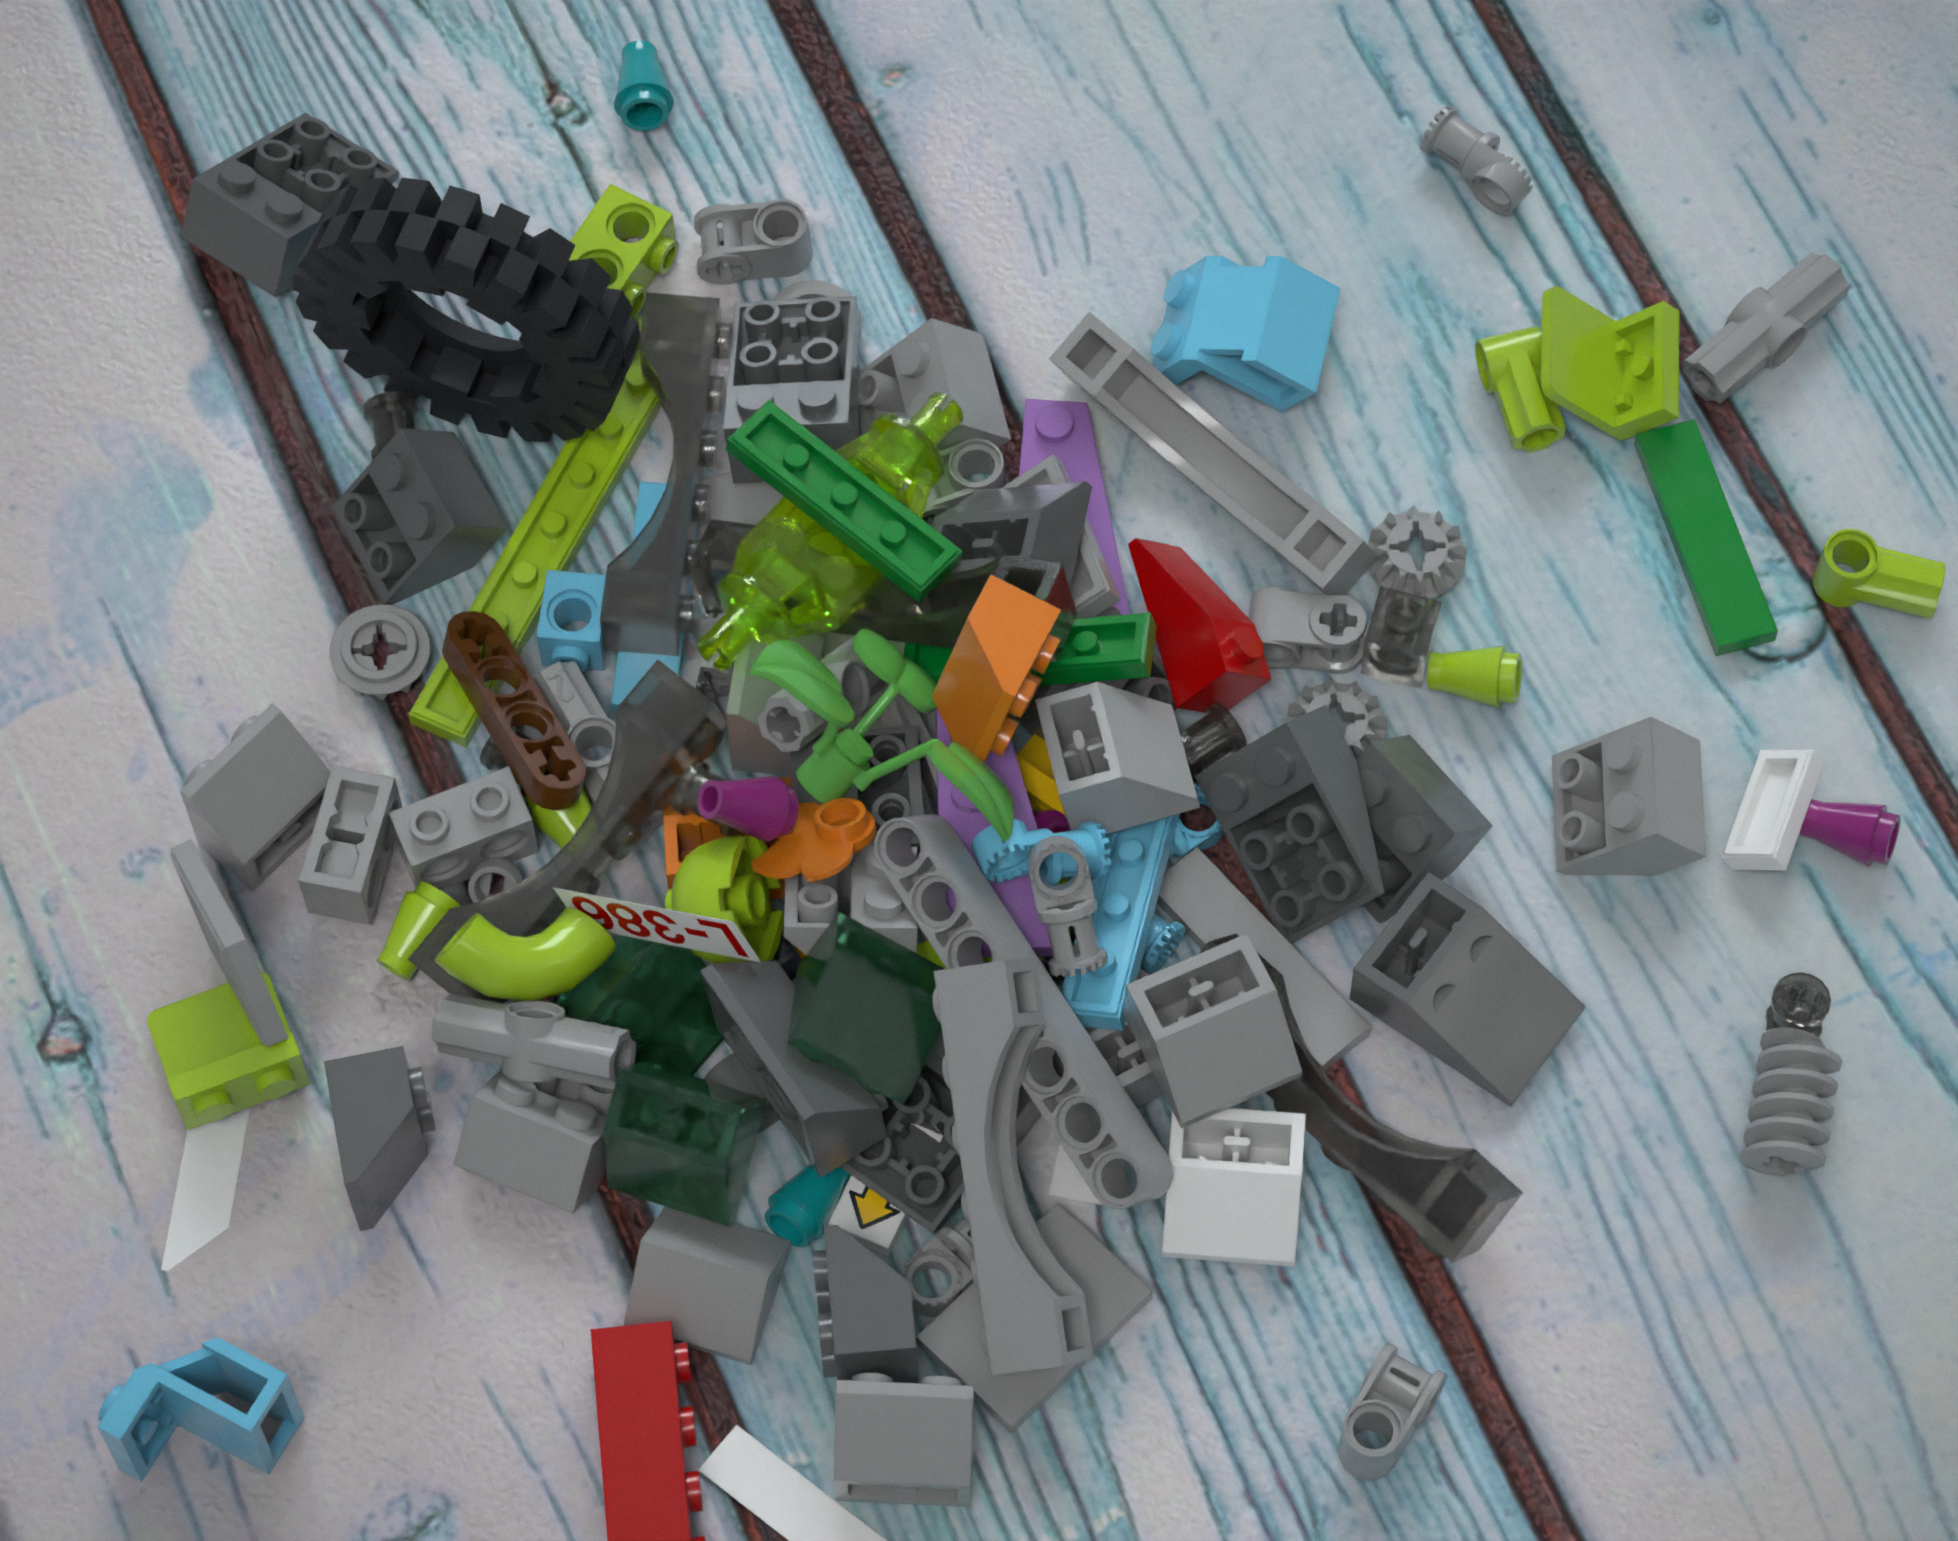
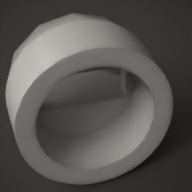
M490 858L482 862L475 869L468 884V892L472 902L479 909L487 913L500 914L507 912L516 904L522 892L521 872L514 862L503 858ZM496 873L505 877L502 895L491 893Z

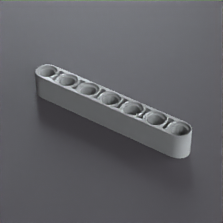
M936 814L893 818L885 822L877 831L874 840L875 857L946 969L984 963L981 954L983 941L990 947L992 962L1036 957L1045 1026L1030 1053L1021 1084L1093 1195L1102 1205L1111 1209H1126L1162 1197L1169 1189L1173 1178L1172 1164L1167 1153L954 828L945 818ZM913 832L920 841L921 851L918 859L911 849ZM948 886L953 890L956 897L954 913L949 909L946 902ZM1055 1050L1061 1055L1064 1062L1062 1078L1053 1067ZM1091 1106L1095 1108L1100 1117L1101 1127L1099 1134L1091 1127L1089 1122ZM1127 1161L1134 1167L1137 1174L1136 1189L1129 1185L1125 1177Z

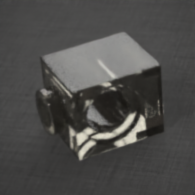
M1380 586L1364 641L1360 674L1421 690L1428 668L1429 657L1437 637L1442 601Z

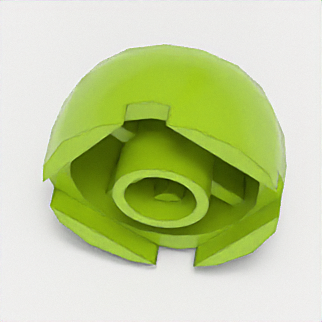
M726 836L702 844L686 855L674 877L672 889H669L666 894L665 909L734 922L760 961H771L780 945L783 928V910L771 911L769 892L771 889L781 888L780 880L765 877L755 872L751 866L753 860L768 850L763 841L752 836ZM690 949L695 956L714 964L755 962Z

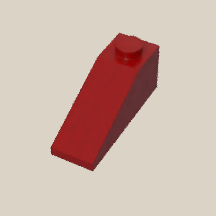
M1135 538L1128 543L1148 613L1151 612L1157 625L1155 638L1176 708L1221 716L1271 680L1263 653V643L1257 633L1255 624L1181 547Z

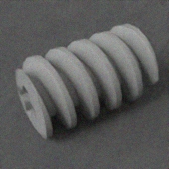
M1789 1027L1770 1029L1762 1034L1760 1041L1763 1052L1759 1054L1756 1064L1759 1076L1755 1078L1752 1087V1094L1755 1099L1750 1103L1747 1116L1751 1123L1746 1126L1743 1140L1747 1147L1742 1150L1740 1160L1745 1167L1769 1175L1785 1176L1798 1174L1804 1170L1822 1168L1825 1164L1826 1156L1822 1151L1812 1146L1825 1144L1829 1140L1830 1131L1817 1122L1829 1120L1833 1116L1834 1107L1821 1098H1828L1836 1094L1838 1083L1834 1078L1826 1074L1838 1072L1842 1065V1059L1836 1053L1825 1049L1821 1039L1812 1033Z

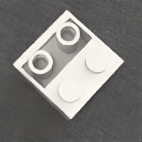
M1228 1108L1181 1128L1172 1111L1169 1160L1172 1164L1173 1178L1169 1189L1166 1191L1162 1257L1295 1267L1306 1114Z

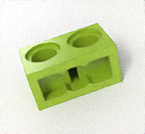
M609 184L570 240L576 246L569 260L592 258L611 276L609 283L612 285L607 288L624 292L633 307L629 318L634 319L645 303L647 288L658 273L665 274L677 256L679 243L675 237L673 214L617 186ZM631 237L643 238L641 241L635 243L623 242L625 239Z

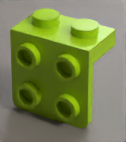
M1554 286L1543 292L1540 382L1542 391L1548 399L1619 441L1679 418L1678 309L1662 301L1615 321L1559 286Z
M261 972L288 1036L287 1039L268 1048L265 1044H261L229 983L155 1009L147 1017L149 1031L186 1131L206 1123L219 1121L235 1112L267 1100L280 1098L291 1091L310 1085L293 1033L290 1031L272 981L264 972Z

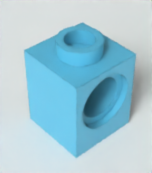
M547 570L537 631V642L542 666H551L558 661L562 663L575 661L581 673L586 670L604 671L614 609L610 575ZM572 621L588 623L586 627L578 631L562 629L564 625Z

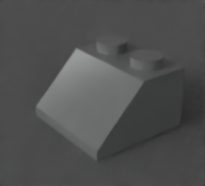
M403 1046L324 1061L344 1185L360 1231L375 1227L428 1156L424 1133L436 1130L430 1095L426 1090L422 1067L409 1068Z

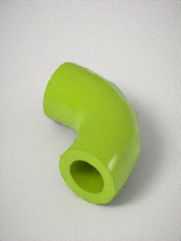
M572 907L565 908L555 922L544 931L527 937L508 935L493 926L480 913H476L447 942L434 962L449 975L485 996L518 1001H537L572 991L603 966L615 951L616 945L610 934L598 922L582 911Z

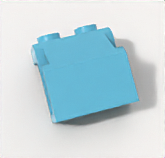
M1206 256L1187 269L1177 271L1166 286L1164 302L1167 303L1162 326L1156 332L1151 344V353L1154 355L1152 365L1175 385L1202 370L1283 412L1317 392L1341 288L1282 256H1266L1264 266H1240L1224 256Z
M217 1337L201 1343L203 1348L158 1366L150 1363L135 1369L124 1387L116 1385L105 1398L99 1411L98 1419L101 1422L98 1425V1429L119 1470L141 1482L178 1426L257 1469L270 1474L305 1419L288 1375ZM227 1391L252 1406L248 1413L245 1414L214 1396ZM267 1413L283 1421L269 1445L260 1426Z

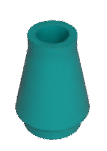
M642 40L630 42L624 46L621 52L622 65L614 100V109L627 127L638 131H649L662 126L667 121L669 113L673 108L674 100L658 61L656 47L652 43Z
M810 1164L769 1196V1208L764 1214L768 1227L778 1237L791 1241V1245L796 1247H806L811 1240L821 1239L824 1234V1226L828 1225L851 1175L842 1168L837 1167L819 1178Z

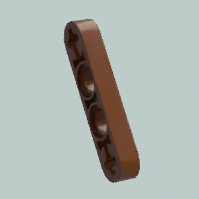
M466 611L454 615L448 622L442 647L444 659L523 791L533 803L545 809L565 810L574 806L579 800L586 775L584 761L504 630L494 618L485 613ZM482 645H483V649H482V653H481V651H480V649L478 648V646H482ZM489 680L505 681L516 692L504 695L494 693L484 685V682ZM516 725L532 726L539 730L543 737L537 740L523 739L517 736L511 728ZM545 769H547L550 775L544 776Z

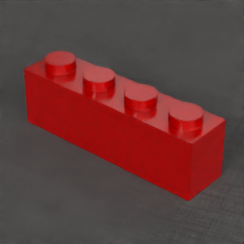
M671 1321L590 1329L607 1541H706L705 1536L692 1537L690 1515L692 1512L703 1511L699 1470L689 1472L686 1470L685 1448L697 1447L694 1407H681L679 1384L692 1382L688 1342L675 1343Z

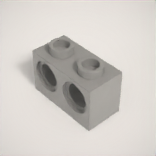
M332 766L298 880L308 913L371 924L395 842L389 812L403 807L394 777Z
M509 766L389 812L398 849L415 888L420 881H424L439 890H443L470 879L477 866L490 858H503L507 861L515 862L539 852L532 818Z

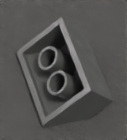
M777 960L761 961V963L710 964L700 970L719 1033L819 1178L888 1137L882 1116V1111L889 1108L884 1094L870 1074L859 1078L851 1067L849 1061L854 1059V1056L839 1029L834 1024L825 1029L814 1014L819 1010V1005L802 977L798 976L790 980Z

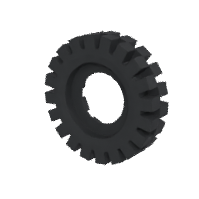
M385 177L362 180L359 189L349 184L337 191L332 201H328L293 274L292 290L299 292L295 302L303 318L317 321L313 332L328 349L348 350L343 360L346 365L365 379L386 374L389 376V379L383 391L408 405H411L420 395L431 399L429 415L459 425L464 412L471 415L478 432L502 438L507 437L511 426L524 441L549 442L552 433L566 441L583 437L586 428L595 431L605 422L608 413L611 411L638 350L637 343L640 339L639 323L637 320L629 318L633 307L624 292L607 288L611 276L592 258L569 260L576 246L551 228L534 237L523 232L530 216L503 203H500L494 217L484 214L480 194L450 185L442 201L428 180L402 177L398 187L395 188ZM413 291L443 296L445 291L466 298L468 299L466 303L468 307L500 325L507 321L521 332L519 341L494 336L464 325L436 310Z

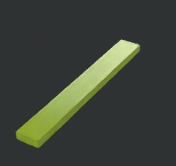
M637 318L640 331V339L637 343L638 350L605 422L595 431L586 428L583 437L566 441L468 610L485 613L494 618L504 630L519 656L539 622L547 570L568 572L693 353V339L643 318ZM482 645V646H478V648L480 649L481 653H482L483 645ZM442 655L408 714L410 723L467 748L482 721ZM489 680L484 682V685L492 692L498 693L505 681Z

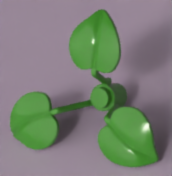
M865 628L861 629L853 638V646L860 659L875 675L888 683L889 686L853 730L845 728L840 734L837 733L839 728L847 727L854 720L855 714L849 701L840 695L841 685L836 676L816 656L803 646L789 640L775 641L758 655L750 668L749 675L758 676L779 685L828 722L822 737L812 746L814 752L796 770L798 780L816 800L824 804L833 799L843 798L854 785L859 790L864 791L874 780L928 755L936 768L991 823L999 834L1002 844L1010 838L1013 829L1014 804L1009 789L998 774L985 762L957 742H952L946 747L940 740L931 739L870 769L868 761L873 757V750L863 737L899 693L923 713H932L937 708L932 698L937 685L936 682L917 663L903 656L887 639Z

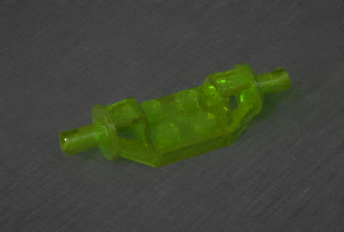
M934 392L924 406L910 420L891 413L879 415L870 425L869 432L837 449L835 452L922 519L930 488L944 475V461L936 446L954 427H958L964 420V415L954 400L942 411L939 407L947 400L948 395ZM904 481L910 484L906 492L902 485ZM783 497L740 541L732 572L728 573L718 584V597L726 613L705 635H702L697 640L696 647L707 662L718 651L720 656L713 663V667L723 671L733 664L738 655L754 639L769 645L775 641L789 640L792 637L835 631L882 583L886 576L792 502ZM790 597L801 603V605L789 611L783 604Z

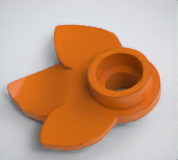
M837 798L822 805L815 802L799 803L797 820L791 831L785 836L777 837L779 840L753 860L751 862L752 869L765 877L774 879L792 878L800 873L807 882L830 878L846 868L851 863L853 855L860 852L874 839L877 831L875 819L866 810L861 801L853 798Z

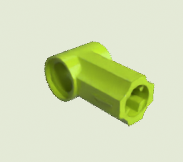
M1538 326L1477 339L1475 342L1476 363L1484 389L1487 393L1494 392L1513 449H1522L1527 453L1547 449L1555 441L1564 438L1566 429L1558 404L1548 399L1541 388L1542 332Z
M1846 528L1836 531L1828 538L1812 577L1816 594L1824 602L1832 606L1849 607L1862 601L1932 619L1943 587L1946 569L1943 562L1878 547L1876 541L1867 533L1858 529ZM1835 564H1847L1856 570L1857 573H1847Z

